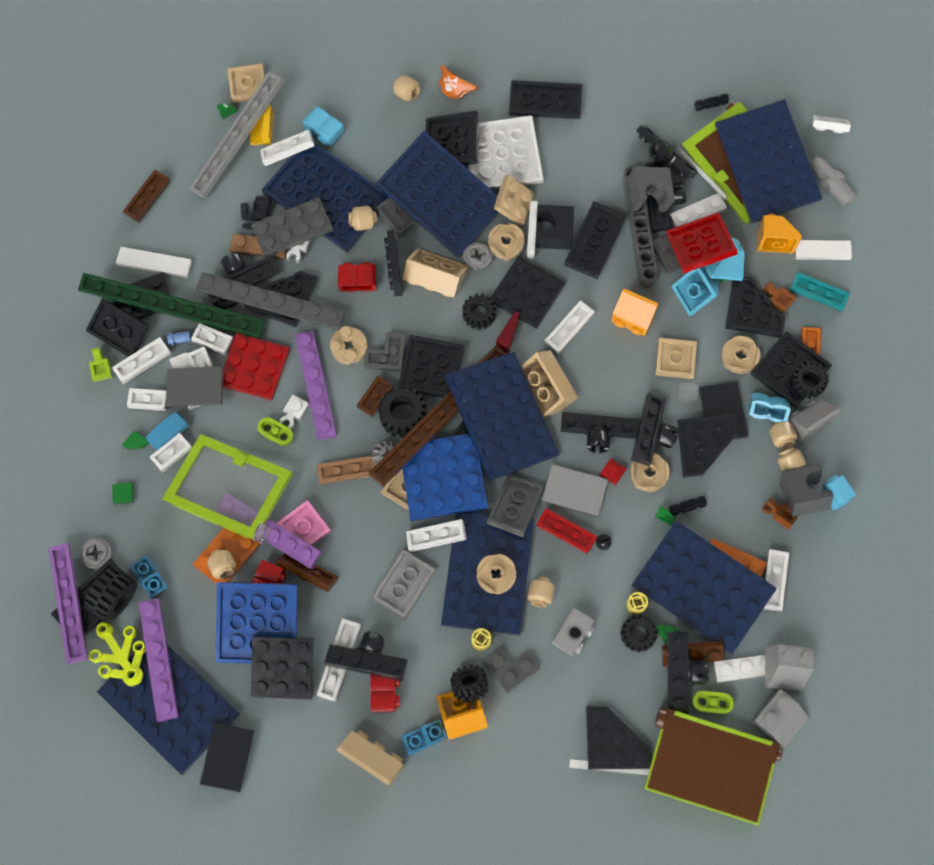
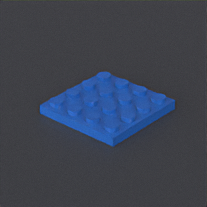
M469 434L430 440L402 468L410 521L488 509L480 459Z
M217 582L215 663L252 664V637L254 635L297 637L298 584Z

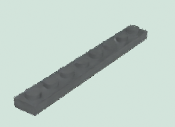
M205 272L201 273L196 287L198 292L338 331L345 314L344 311Z

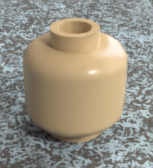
M402 75L394 82V94L404 101L410 102L419 96L420 88L417 80L407 75Z
M370 206L354 207L349 212V224L356 231L370 230L373 228L374 223L377 222L376 212L372 211Z
M790 421L774 422L769 430L774 445L781 449L794 446L798 439L797 432Z
M793 446L781 450L777 457V462L782 471L802 468L806 465L800 449Z
M215 550L207 560L213 577L225 580L234 574L236 563L229 551Z
M538 577V579L530 582L527 597L533 606L544 608L552 603L555 586L549 582V578Z

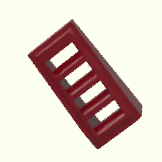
M517 311L513 313L496 340V346L507 354L510 352L519 321V313Z

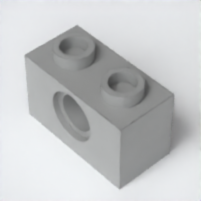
M573 608L552 644L571 657L575 653L579 655L585 645L582 643L585 636L589 638L595 629L592 626L594 620ZM571 629L579 630L580 637L572 638L569 631Z

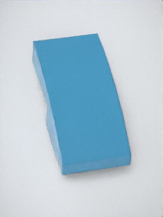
M174 412L147 435L146 439L157 451L177 434H181L189 425L178 412Z
M147 555L130 566L151 599L168 588Z
M440 719L400 738L408 756H411L448 737Z

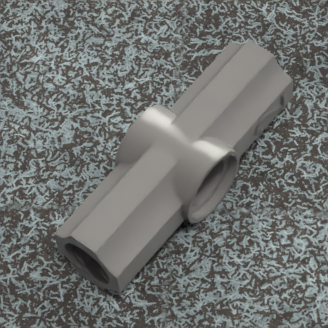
M822 156L817 157L810 164L812 172L820 180L822 189L826 193H832L843 207L848 206L856 199L857 195L845 183L844 175L839 170H833Z

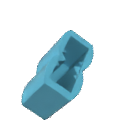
M317 106L302 121L305 131L310 130L311 134L316 136L321 144H327L330 147L345 132L341 122Z
M752 393L748 403L749 414L755 418H769L777 423L782 421L788 422L791 408L789 401L785 398L769 397L763 393Z
M835 475L822 485L823 490L821 492L825 490L832 491L831 509L833 512L857 496L843 475L840 477Z

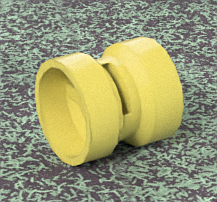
M634 592L627 600V610L634 615L643 613L648 605V599L643 593Z
M479 628L473 632L471 636L473 647L478 651H484L490 647L491 635L486 629Z

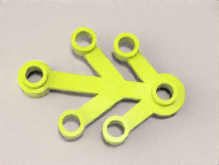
M107 622L100 623L96 628V634L101 639L106 640L114 655L103 654L95 649L89 653V659L93 663L121 664L124 670H114L108 665H102L98 669V674L104 679L109 677L123 679L129 686L138 685L143 679V671L140 669V664L146 648L142 641L135 642L133 644L135 655L132 664H130L128 657L133 639L137 635L136 629L132 626L124 628L123 635L125 639L121 650L113 637L114 628ZM133 630L131 635H127L128 631ZM139 645H142L141 650H137ZM95 654H98V657L96 659H93V656ZM108 669V672L103 675V671ZM135 672L134 677L129 678L130 674Z

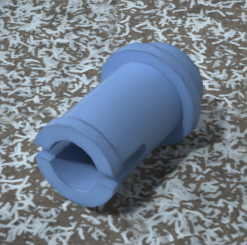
M171 331L167 334L168 345L175 346V344L192 342L190 331L177 333Z

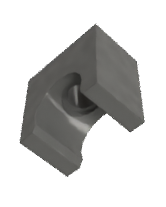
M635 166L628 175L627 181L632 211L640 209L647 199L646 194L652 195L657 200L660 212H666L675 202L670 168Z
M820 464L782 471L780 487L792 517L831 508L833 500L831 490L817 492L808 487L810 485H817L820 482L822 474Z

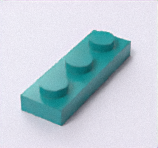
M797 272L789 290L841 312L850 295L849 292Z

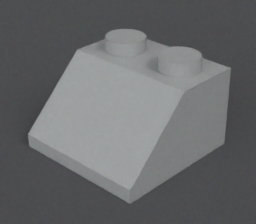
M823 399L818 402L813 400L805 406L806 409L802 412L797 410L791 414L789 421L793 424L798 440L801 443L832 423L840 413V410Z
M781 644L765 647V688L803 691L814 670V649Z
M779 689L767 701L751 723L775 743L780 744L779 746L782 749H785L809 717L794 699L782 689Z

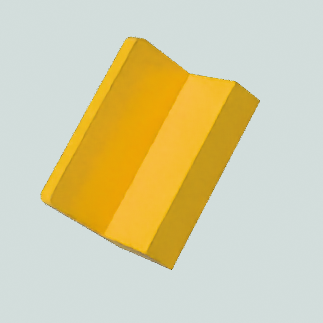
M269 104L250 132L251 145L272 144L274 113L271 104Z

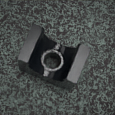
M537 205L536 221L549 222L554 228L549 232H536L535 248L570 250L573 242L574 206Z

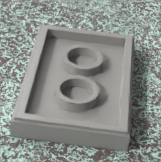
M552 464L542 502L598 517L608 479Z
M403 549L371 599L405 620L437 569Z

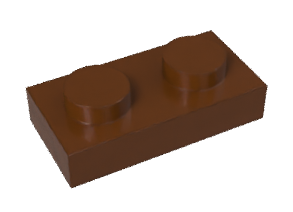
M377 375L356 405L357 408L373 418L378 411L380 399L384 398L386 391L390 393V389L394 386Z

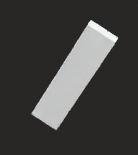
M120 247L116 264L117 266L155 273L162 272L166 275L188 279L192 260Z
M342 618L333 645L354 649L361 624ZM326 666L316 695L336 702L347 670Z

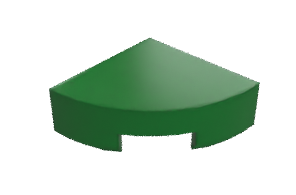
M225 103L217 105L222 119L238 112L232 103L230 105H225Z
M133 431L122 446L129 450L145 448L150 443L136 431Z
M662 506L659 507L655 517L672 526L675 521L674 516Z
M670 625L657 626V632L665 645H667V632H681L678 628Z

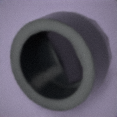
M601 534L596 539L597 548L603 551L608 550L612 544V540L607 534ZM606 538L609 540L602 544L599 543V541H602Z

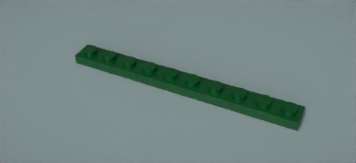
M84 272L78 287V291L257 339H261L265 320Z

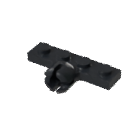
M639 126L636 130L640 134L639 138L643 142L651 144L649 155L651 158H654L655 162H666L671 167L675 166L678 169V174L685 179L695 177L697 172L673 151V147L668 141L661 140L647 126Z
M664 162L646 163V167L665 168ZM672 183L675 199L672 205L686 203L684 183ZM649 195L652 232L670 230L669 209L666 212H660L657 200L652 195Z
M239 252L231 253L235 262L233 264L228 255L221 260V264L226 272L224 278L252 286L279 274L271 256L252 265H247ZM207 294L212 305L220 300H224V298Z
M650 392L646 395L631 456L632 461L649 467L652 463L656 444L672 448L678 438L676 434L679 432L678 428L662 421L666 398Z
M562 412L560 432L585 434L587 436V449L592 453H595L596 446H599V454L607 452L610 447L611 437L636 439L638 419Z
M371 631L364 632L359 646L354 649L329 645L324 661L325 666L400 681L404 679L408 660L382 654L385 643L384 638L376 632L373 638L370 637Z
M667 632V709L689 714V688L692 685L708 684L710 676H707V673L710 672L709 665L705 660H690L688 658V632Z

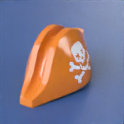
M441 64L442 77L438 84L441 85V90L446 96L452 99H460L468 92L478 90V87L459 78Z

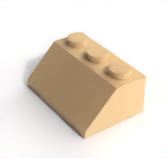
M417 248L406 261L402 280L407 281L411 285H420L428 291L440 292L446 297H455L460 290L469 266Z
M551 350L536 352L521 366L544 419L567 408L578 399Z
M360 730L357 733L351 731L336 751L387 785L392 786L405 766L401 763L403 759L395 753H392L390 756L384 752L386 747L375 741L372 744L367 741L369 736Z

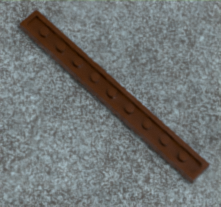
M495 346L479 363L507 353L498 346ZM451 391L369 471V476L382 487L459 412Z

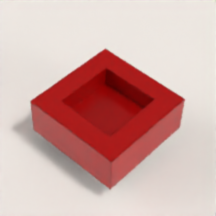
M610 458L600 476L608 479L610 483L616 486L627 468Z

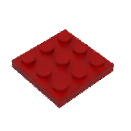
M719 212L666 231L683 274L738 255L737 248Z
M236 333L224 365L223 388L273 401L290 348Z

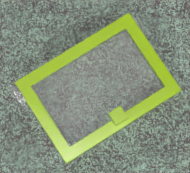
M200 434L170 486H165L162 489L161 495L164 502L249 540L264 543L270 533V526L265 523L293 473L290 470Z

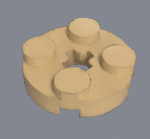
M498 224L489 233L488 247L492 254L500 259L510 261L512 258L517 257L524 249V234L514 224ZM509 238L510 244H503L502 239L507 240Z
M344 326L337 331L330 341L333 357L345 365L360 362L365 357L366 348H368L367 339L363 332L348 326ZM352 342L353 348L345 349V344Z
M736 336L728 340L722 349L721 359L723 366L737 374L750 373L760 360V350L751 338ZM742 351L746 357L739 359L736 353Z
M653 454L652 463L649 467L635 461L632 463L630 477L637 489L654 492L664 487L669 478L670 470L667 462L660 458L661 456L658 454ZM651 468L652 471H655V474L652 477H648L644 471Z
M502 554L489 555L483 558L477 567V580L481 588L488 593L501 595L510 590L516 580V569L512 560ZM499 569L501 571V578H492V570L497 571Z

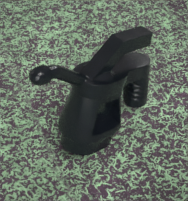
M256 196L253 201V214H248L247 203H241V219L258 222L268 218L272 207L271 198ZM243 223L242 228L252 229L251 224Z

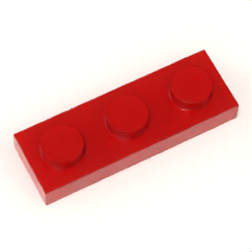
M545 508L536 524L538 528L585 554L589 553L597 538L596 535Z

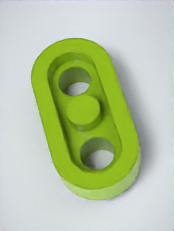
M265 417L259 421L257 428L263 437L282 447L289 446L293 442L294 435L287 426L270 417ZM271 426L270 431H265V428ZM283 435L288 436L286 440H282L281 437Z
M699 691L693 696L692 705L699 712L727 714L733 709L734 701L727 693ZM700 698L705 700L704 706L699 704ZM720 700L726 703L724 708L719 706Z

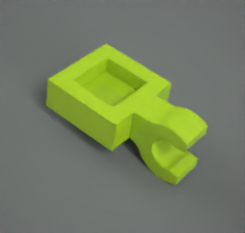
M99 347L93 348L94 361L89 362L92 380L97 382L113 378L109 359H104L103 351Z

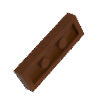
M154 170L124 208V215L139 223L171 182L170 179Z
M286 553L279 558L277 563L278 566L327 592L331 590L338 580L337 575L315 564L314 568L310 569Z
M719 640L688 643V658L690 660H705L707 663L723 661V642ZM667 645L662 646L663 666H667Z

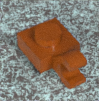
M770 282L762 289V293L764 292L767 296L772 297L770 299L773 303L772 305L782 313L797 299L784 287L778 290Z
M769 498L762 507L763 512L774 514L773 519L788 530L798 518V516H791L788 505L785 503L779 505L772 498Z

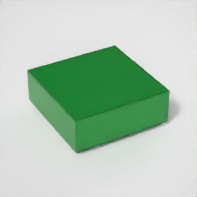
M131 482L112 484L114 505L134 503L133 484Z

